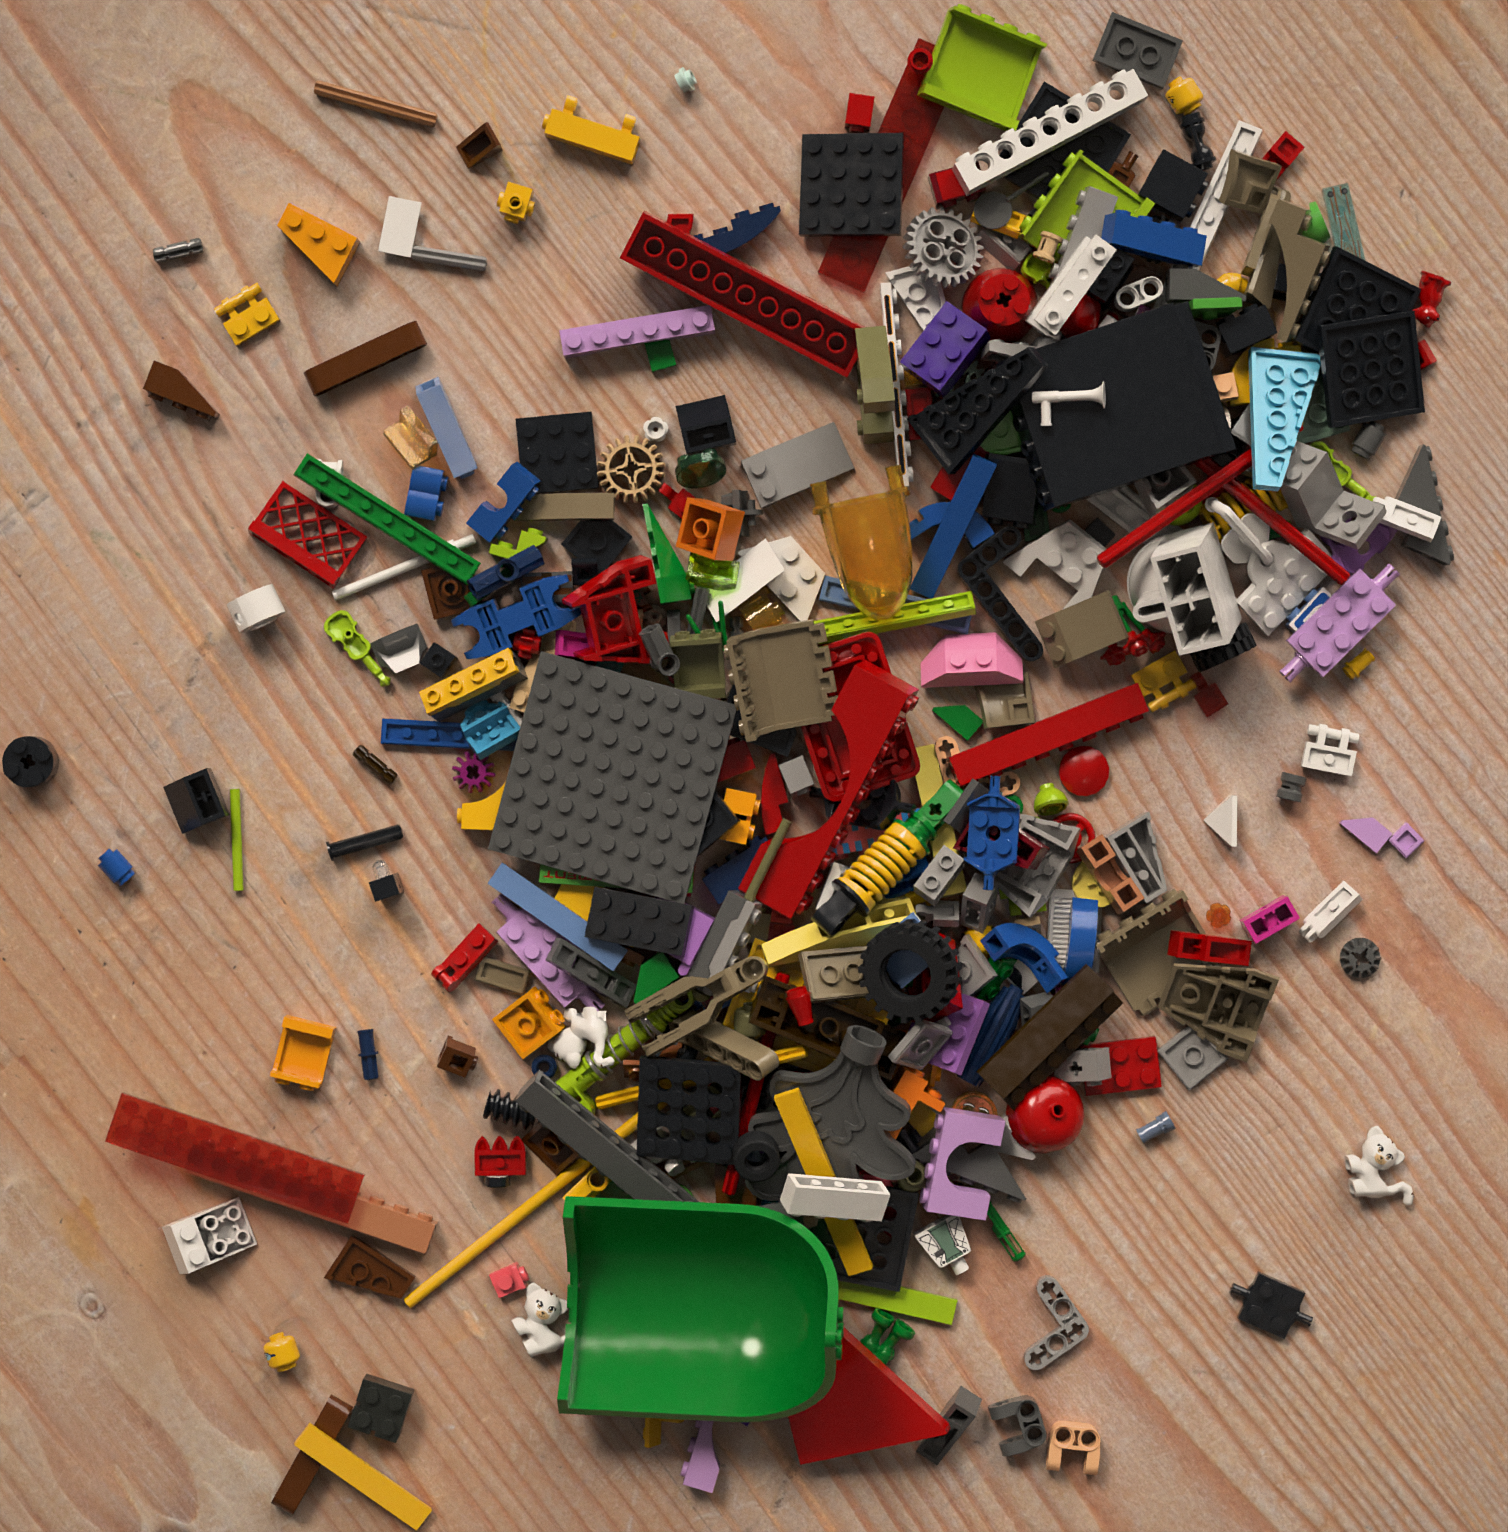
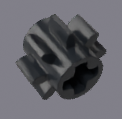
M907 1126L903 1127L896 1140L906 1147L911 1154L920 1149L917 1143L922 1138L916 1129L911 1131Z

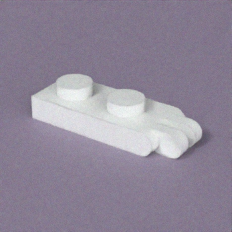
M1385 497V499L1373 498V502L1384 505L1387 513L1379 523L1431 543L1440 522V516L1391 497Z
M1343 881L1303 920L1304 925L1300 928L1299 934L1310 943L1317 937L1323 938L1363 900L1362 897Z

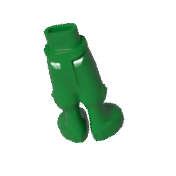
M876 1308L871 1316L874 1321L871 1334L865 1335L860 1342L887 1365L894 1358V1346L901 1339H913L915 1331L904 1321L896 1319L888 1337L879 1345L880 1338L885 1330L891 1326L894 1317L887 1311Z

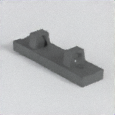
M562 938L555 939L545 960L622 1008L628 1007L636 990V984L617 972L612 971Z

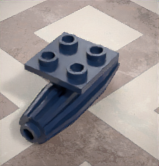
M1010 984L1009 988L1003 986L992 1000L962 1075L957 1074L959 1078L978 1088L985 1081L976 1071L1012 1037L1021 1015L1020 998L1024 997L1022 995L1024 990L1013 984Z

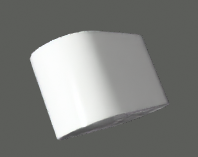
M1151 276L1122 287L1114 296L1115 307L1119 311L1128 312L1138 308L1140 304L1146 305L1155 301L1163 291L1162 282L1158 278ZM1147 283L1153 284L1156 287V294L1153 296L1147 295L1144 292V285ZM1129 293L1133 299L1132 304H1122L1120 294Z

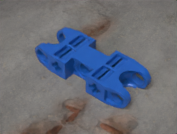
M567 574L542 578L520 587L519 590L523 600L499 609L494 597L470 607L451 620L453 627L461 624L464 626L470 625L479 632V642L475 644L473 649L464 652L466 659L491 656L513 647L510 634L534 625L539 637L563 627L582 614L580 607L570 610L569 608H560L554 602V592L559 589L560 585L569 581Z

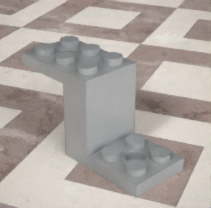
M1296 441L1280 488L1296 525L1359 550L1387 513L1385 506L1344 491L1328 453ZM1252 466L1241 474L1252 478ZM1357 517L1354 521L1345 523L1347 519Z

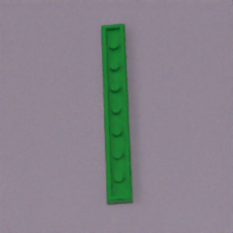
M308 453L293 474L299 480L465 585H468L466 581L474 576L481 565L480 562Z

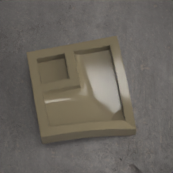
M1231 149L1227 176L1219 201L1224 205L1262 214L1282 166Z
M1028 672L1023 673L1022 684L974 686L981 709L984 729L1035 723Z

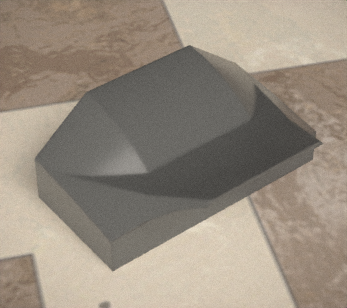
M418 624L403 628L370 643L380 667H387L393 673H398L419 664L422 652L427 648Z

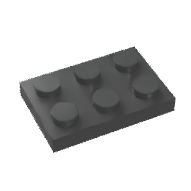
M1112 12L1092 61L1118 72L1124 69L1126 72L1134 69L1140 81L1164 89L1183 40Z

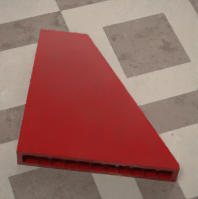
M845 1327L841 1343L842 1360H837L835 1380L831 1389L815 1405L797 1414L788 1416L800 1465L946 1435L950 1430L949 1422Z

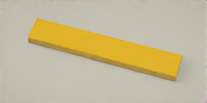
M309 1423L294 1442V1445L416 1531L431 1513V1507L313 1424Z

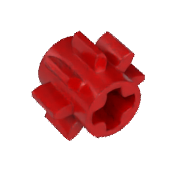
M526 627L523 629V632L517 631L513 650L519 651L518 657L531 659L532 654L539 655L542 636L538 637L536 629Z

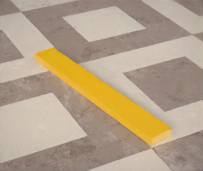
M799 1087L776 1094L774 1096L775 1103L805 1174L836 1177ZM825 1217V1222L848 1276L871 1270L873 1264L854 1219L840 1220L838 1218Z

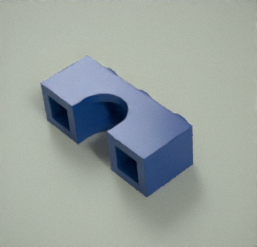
M515 462L497 483L507 495L506 506L504 508H496L488 501L480 504L466 524L489 543L496 538L500 540L509 529L506 527L511 519L515 521L524 509L521 506L526 499L531 501L538 493L537 485L541 481L519 462Z

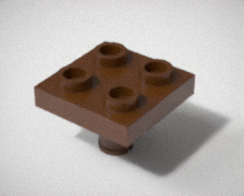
M438 567L421 570L434 620L461 614L470 608L464 598L470 592L468 585H465Z

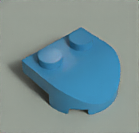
M483 700L469 707L465 711V718L463 723H461L465 739L479 760L515 741L520 731V726L511 716L508 707L500 701L498 704Z

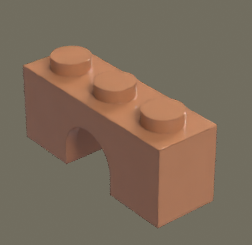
M1103 834L1076 850L1118 915L1144 899L1132 878L1127 877L1115 861L1116 854Z

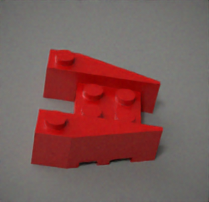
M638 555L617 561L562 599V603L570 607L580 605L589 647L573 652L574 656L585 661L650 663V657L639 636L642 630L633 590L657 584L651 558ZM663 631L669 643L667 632Z

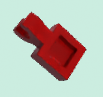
M665 482L658 490L671 501L668 509L681 519L687 497L696 498L684 488L677 493Z

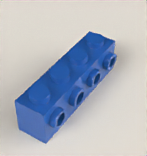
M1115 210V213L1105 215L1101 238L1115 249L1119 248L1123 252L1175 265L1186 264L1188 268L1202 266L1207 235L1199 234L1198 229L1191 227L1179 229L1175 227V223L1167 221L1156 223L1149 216L1133 217L1130 216L1131 212L1126 210Z

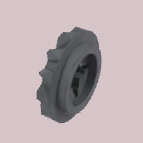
M1354 938L1343 946L1340 952V963L1343 970L1350 976L1365 978L1371 976L1379 969L1381 960L1379 948L1371 940ZM1365 951L1364 957L1370 963L1361 962L1357 965V959L1351 953L1361 954Z

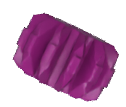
M466 751L464 754L467 761L465 762L462 758L457 757L456 761L462 766L452 767L453 771H460V775L454 776L453 780L463 779V782L459 785L460 789L465 788L469 784L468 793H473L475 784L478 792H483L481 782L488 787L492 785L486 777L492 778L496 774L487 772V769L493 768L495 765L494 763L484 764L489 756L479 760L474 753V758L472 759L469 751ZM477 765L479 767L477 772L480 775L477 779L476 776H473L472 779L468 776L470 774L468 768L469 766L475 767Z

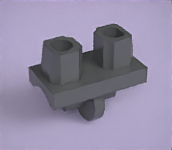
M732 490V493L722 495L721 504L745 512L739 537H750L749 526L756 525V516L763 515V510L755 509V500H748V491Z

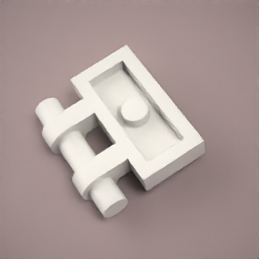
M1309 724L1307 734L1315 735L1316 742H1305L1301 767L1352 776L1357 751L1347 750L1348 742L1357 744L1359 734L1350 732V729L1342 728L1337 730L1328 728L1324 724H1319L1318 726ZM1325 739L1339 740L1338 748L1324 745Z

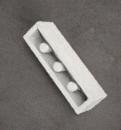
M788 1173L780 1202L788 1214L796 1217L808 1215L816 1218L833 1217L840 1220L859 1219L864 1222L882 1221L890 1193L882 1181Z

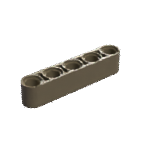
M692 1009L687 1010L669 1024L670 1031L678 1028V1024L699 1012ZM717 1021L680 1041L723 1064L732 1066L734 1070L757 1081L779 1066V1058L772 1049Z

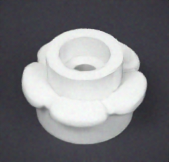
M652 417L650 421L647 420L643 426L645 437L649 441L656 440V442L664 440L665 434L668 432L667 423L663 422L659 417ZM655 427L658 428V431H657V432H654V431H653V429H654Z

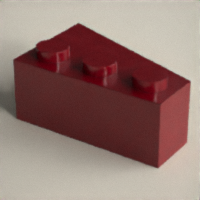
M969 823L953 849L967 852ZM997 826L989 830L991 840L996 841L1000 837V829ZM1019 828L1017 863L1015 866L1037 870L1050 848Z

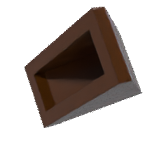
M488 122L484 123L456 146L468 169L503 151Z

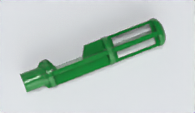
M990 1201L987 1215L994 1223L991 1229L1012 1260L1018 1262L1025 1257L1026 1252L1022 1249ZM1009 1234H1011V1236L1013 1237L1019 1248L1022 1250V1252L1019 1253V1251L1009 1238ZM1004 1238L1006 1243L1009 1245V1247L1015 1254L1014 1257L1011 1255V1253L1006 1248L1001 1239Z

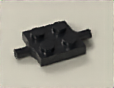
M1259 1271L1253 1283L1247 1289L1235 1283L1230 1288L1229 1293L1243 1298L1242 1307L1237 1316L1239 1320L1285 1339L1291 1325L1295 1321L1308 1327L1311 1325L1310 1322H1312L1313 1317L1300 1312V1305L1306 1294L1301 1289Z

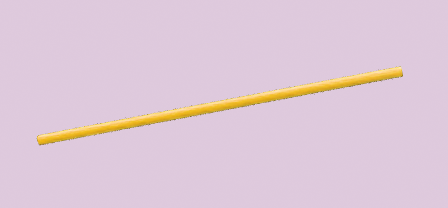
M709 1056L703 1060L719 1062ZM666 1102L658 1103L659 1111L668 1104ZM638 1112L614 1132L625 1139L637 1130ZM582 1158L578 1159L404 1298L405 1303L410 1308H413L592 1164Z

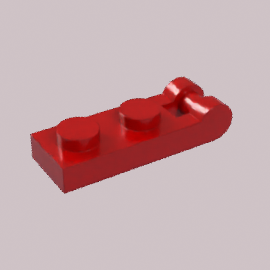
M478 923L445 961L433 969L432 977L436 981H441L443 988L447 992L454 991L499 941L483 925ZM454 969L456 972L449 976L448 973Z

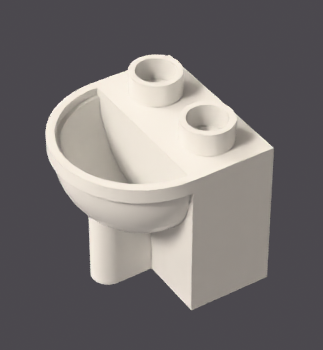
M1214 522L1154 538L1146 543L1132 560L1127 575V591L1133 606V616L1137 621L1146 622L1160 631L1172 633L1179 656L1230 643L1242 617Z

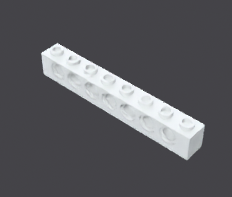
M1125 69L1114 74L1111 77L1112 80L1104 84L1101 81L1090 87L1089 93L1083 96L1078 93L1067 100L1068 104L1060 108L1058 105L1051 107L1045 111L1046 115L1038 120L1036 117L1030 118L1022 124L1023 128L1017 131L1010 129L1000 135V140L994 143L990 140L978 147L979 151L970 155L967 152L956 158L957 163L954 164L952 171L966 196L1145 102L1148 94L1135 70L1132 69L1128 72ZM1109 91H1118L1122 98L1120 100L1113 99ZM1095 102L1099 106V111H1091L1087 103ZM1065 115H1075L1077 118V123L1072 124L1067 122L1065 119ZM1049 125L1053 127L1055 134H1045L1043 126ZM1023 137L1031 139L1033 146H1023L1020 139ZM998 150H1008L1011 157L1009 159L1001 158L998 155ZM977 161L986 162L988 170L980 171L975 163Z

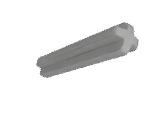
M414 246L412 249L411 257L416 261L485 271L487 259L483 256Z

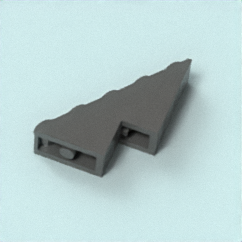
M1422 444L1418 447L1395 499L1441 517L1440 511H1443V503L1435 490L1438 480L1435 471H1431L1429 462L1432 461V452L1429 446ZM1442 517L1431 543L1406 534L1401 545L1444 566L1450 565L1451 561L1454 560L1453 549L1451 545H1447L1446 536L1449 534L1446 521H1442Z
M931 1139L920 1145V1149L912 1154L915 1160L919 1161L924 1167L931 1160L932 1154L929 1152ZM981 1143L967 1152L963 1144H961L949 1155L946 1163L947 1176H950L952 1172L960 1175L959 1180L974 1185V1182L983 1184V1189L991 1193L997 1194L998 1191L1007 1193V1198L1017 1203L1026 1200V1197L993 1145Z

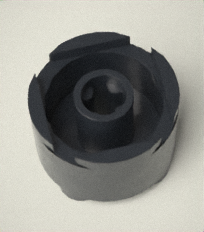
M37 736L20 737L14 739L4 751L2 758L3 772L10 781L18 786H42L56 775L59 768V757L54 746L48 740ZM32 757L35 765L29 766V763L26 762L27 758Z

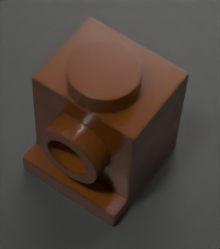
M448 1035L438 1056L437 1067L466 1078L468 1071H473L477 1064L476 1048L452 1039V1036Z

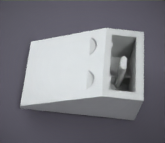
M239 1197L162 1227L179 1274L191 1273L257 1245Z

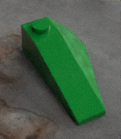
M648 503L642 504L661 605L692 600L691 594H695L693 579H688L687 573Z

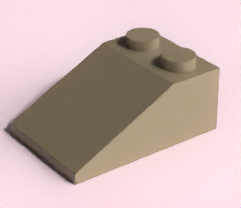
M1109 590L1035 621L1054 668L1129 637Z

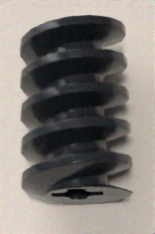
M497 1089L493 1095H491L490 1090L483 1113L484 1119H487L492 1113L494 1122H497L502 1116L503 1124L506 1125L512 1119L513 1127L516 1128L522 1122L523 1130H527L530 1124L533 1128L536 1119L532 1114L520 1108L519 1104L515 1101L518 1094L512 1101L510 1092H507L502 1098L500 1089Z

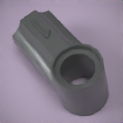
M656 623L642 629L639 636L650 657L652 669L665 676L674 675L680 668V661L673 654L660 624ZM668 657L667 666L662 668V660Z

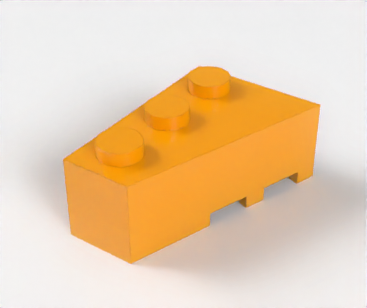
M288 203L277 226L338 287L360 244L359 239Z

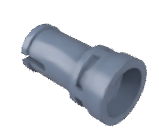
M1167 1111L1155 1117L1156 1119L1136 1129L1143 1143L1162 1133L1166 1134L1176 1129Z

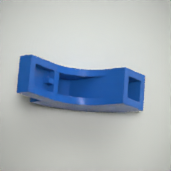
M950 502L935 503L918 510L922 521L919 522L916 518L904 526L906 531L902 535L908 543L929 528L940 525ZM975 511L963 536L973 549L995 533L987 521Z
M1072 898L1069 913L1068 945L1063 968L1068 978L1061 983L1063 986L1085 964L1092 969L1097 934L1098 900Z
M1017 923L1001 924L994 927L980 940L994 961L1005 957H1012L1028 966L1046 993L1055 990L1068 978L1055 959L1059 955L1058 951L1046 938L1027 926Z

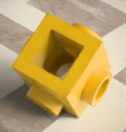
M511 182L507 183L505 193L500 192L497 201V207H500L499 212L501 215H504V220L518 224L519 220L525 222L527 216H532L535 202L532 201L533 189ZM515 202H519V203H520V204H519L518 206H516V207H513V206H512L513 203H515Z

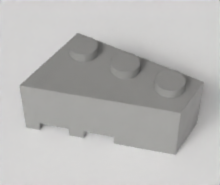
M1150 812L1138 815L1104 836L1116 854L1115 861L1127 877L1132 878L1144 896V899L1138 902V905L1146 904L1167 891L1161 860L1156 849V838L1151 827Z

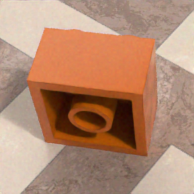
M687 497L675 547L713 560L733 561L745 512L708 499Z

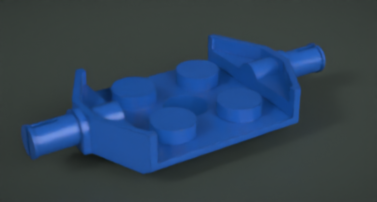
M990 776L988 794H984L967 803V806H970L967 857H964L963 860L983 871V890H994V875L1017 863L1020 806L1003 796V792H1000L1001 776ZM994 826L1000 829V837L996 841L991 840L989 837V830Z

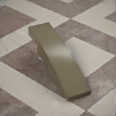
M536 494L531 501L526 499L521 506L524 510L515 521L566 522V520H614L615 494Z

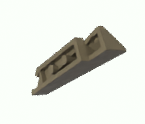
M1276 186L1273 187L1261 215L1241 274L1250 277L1244 293L1246 295V302L1251 304L1257 303L1259 307L1266 305L1267 310L1271 307L1281 252V244L1274 226L1269 224L1278 199L1290 202L1291 197L1289 191Z

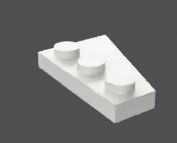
M908 266L885 272V275L896 289L922 331H924L946 302L941 282L936 287L933 285V279L931 278L924 282L925 275L923 273L919 276L916 275L917 267L910 268Z

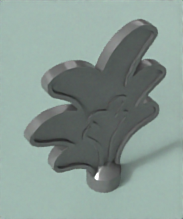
M858 1025L848 1027L840 1046L841 1050L830 1065L811 1073H797L785 1070L776 1071L771 1078L769 1091L774 1100L776 1094L799 1087L837 1178L864 1180L858 1168L860 1166L866 1172L881 1179H904L913 1174L916 1161L906 1147L895 1140L888 1131L899 1130L906 1125L911 1114L910 1105L906 1100L888 1089L880 1078L877 1064L886 1046L885 1038L870 1028ZM776 1110L753 1115L748 1125V1132L762 1131L771 1135L778 1144L779 1152H783L780 1154L779 1168L772 1177L760 1182L745 1180L747 1188L753 1195L767 1201H780L788 1173L806 1175L780 1112Z

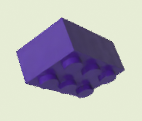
M946 301L901 359L900 363L906 372L941 397H944L954 387L991 337L986 328Z

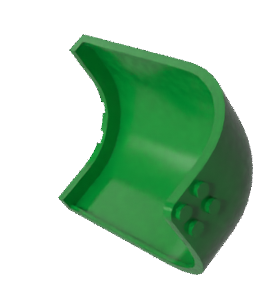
M565 1196L563 1226L567 1252V1272H570V1284L567 1286V1308H569L568 1322L571 1324H566L557 1396L559 1414L720 1422H761L788 1417L804 1411L823 1399L829 1392L835 1380L837 1360H842L841 1343L844 1333V1307H839L837 1273L828 1251L820 1240L801 1223L780 1212L754 1205Z

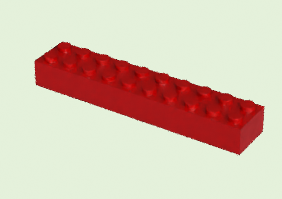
M643 211L620 259L829 369L848 377L858 358L855 328H864L865 326L649 212Z

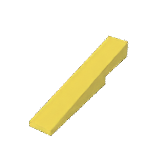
M934 744L916 747L920 760V770L915 778L922 807L943 785ZM945 823L937 831L938 837L934 841L930 840L929 842L933 859L943 845L959 855V851L953 849L956 843L954 829ZM963 870L943 897L965 892L967 887Z

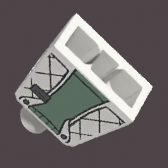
M944 1215L914 1232L918 1242L940 1268L950 1264L956 1275L969 1269L963 1256L971 1252V1248L959 1216Z

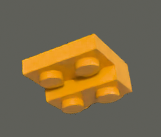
M536 986L492 1018L493 1022L522 1060L566 1027L563 1023L565 1021L563 1014L557 1009H552L548 1003L549 997L547 993L542 989L538 990Z

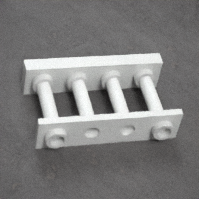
M1096 234L1092 239L1086 236L1025 321L1045 336L1050 332L1056 335L1117 249Z

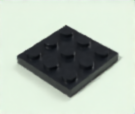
M592 412L515 419L519 462L541 481L537 485L539 489L537 494L599 488Z

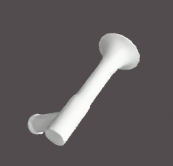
M1104 381L1101 386L1093 390L1032 392V403H1041V426H1052L1051 403L1095 401L1100 403L1105 409L1106 391Z

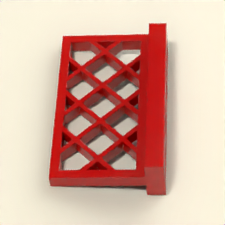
M284 481L280 483L258 517L248 527L250 535L332 589L336 587L340 577L368 538ZM284 489L293 495L295 504L280 507L278 497ZM297 498L300 499V500L303 501V502H302V503H298V502H297ZM276 502L277 507L271 508L273 504ZM310 506L314 508L316 518L301 521L299 507ZM296 508L298 521L283 524L281 511ZM278 511L281 525L268 526L262 522L267 513ZM318 512H320V513L323 514L324 516H323V517H319ZM332 520L336 523L337 532L322 535L320 521ZM317 522L319 535L305 538L302 525ZM299 525L302 539L291 541L286 537L284 528ZM339 526L344 528L345 531H340ZM277 529H282V534L279 533V532L276 531V530H277ZM353 534L359 538V541L354 547L344 549L341 535ZM338 536L341 549L326 552L323 539ZM321 540L323 553L312 555L307 551L306 542ZM303 543L304 549L297 544ZM350 552L348 557L345 558V553ZM342 553L343 564L337 571L328 565L327 556ZM324 557L325 562H323L319 558Z

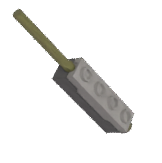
M785 818L782 819L746 893L743 894L738 890L728 891L687 977L710 978L739 962L738 954L741 947L744 948L749 942L751 936L749 931L752 925L757 924L762 914L760 911L762 903L756 901V894L792 824L791 821ZM700 986L692 990L694 999L699 1002H705L713 996L707 987Z

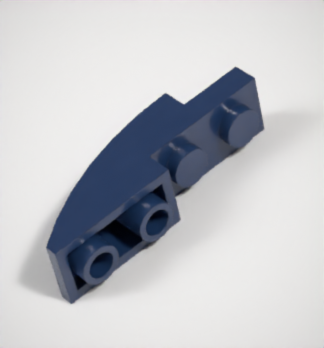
M774 203L759 206L760 212L750 214L749 210L735 213V219H731L733 230L728 231L727 227L713 230V236L704 238L702 233L694 237L724 253L730 252L764 231L781 212L780 206L774 207Z

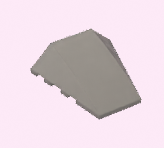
M1020 814L1019 828L1049 847L1050 850L1037 870L1012 865L994 875V880L999 882L998 888L1031 918L1049 900L1071 861L1081 828ZM960 851L965 857H967V852Z

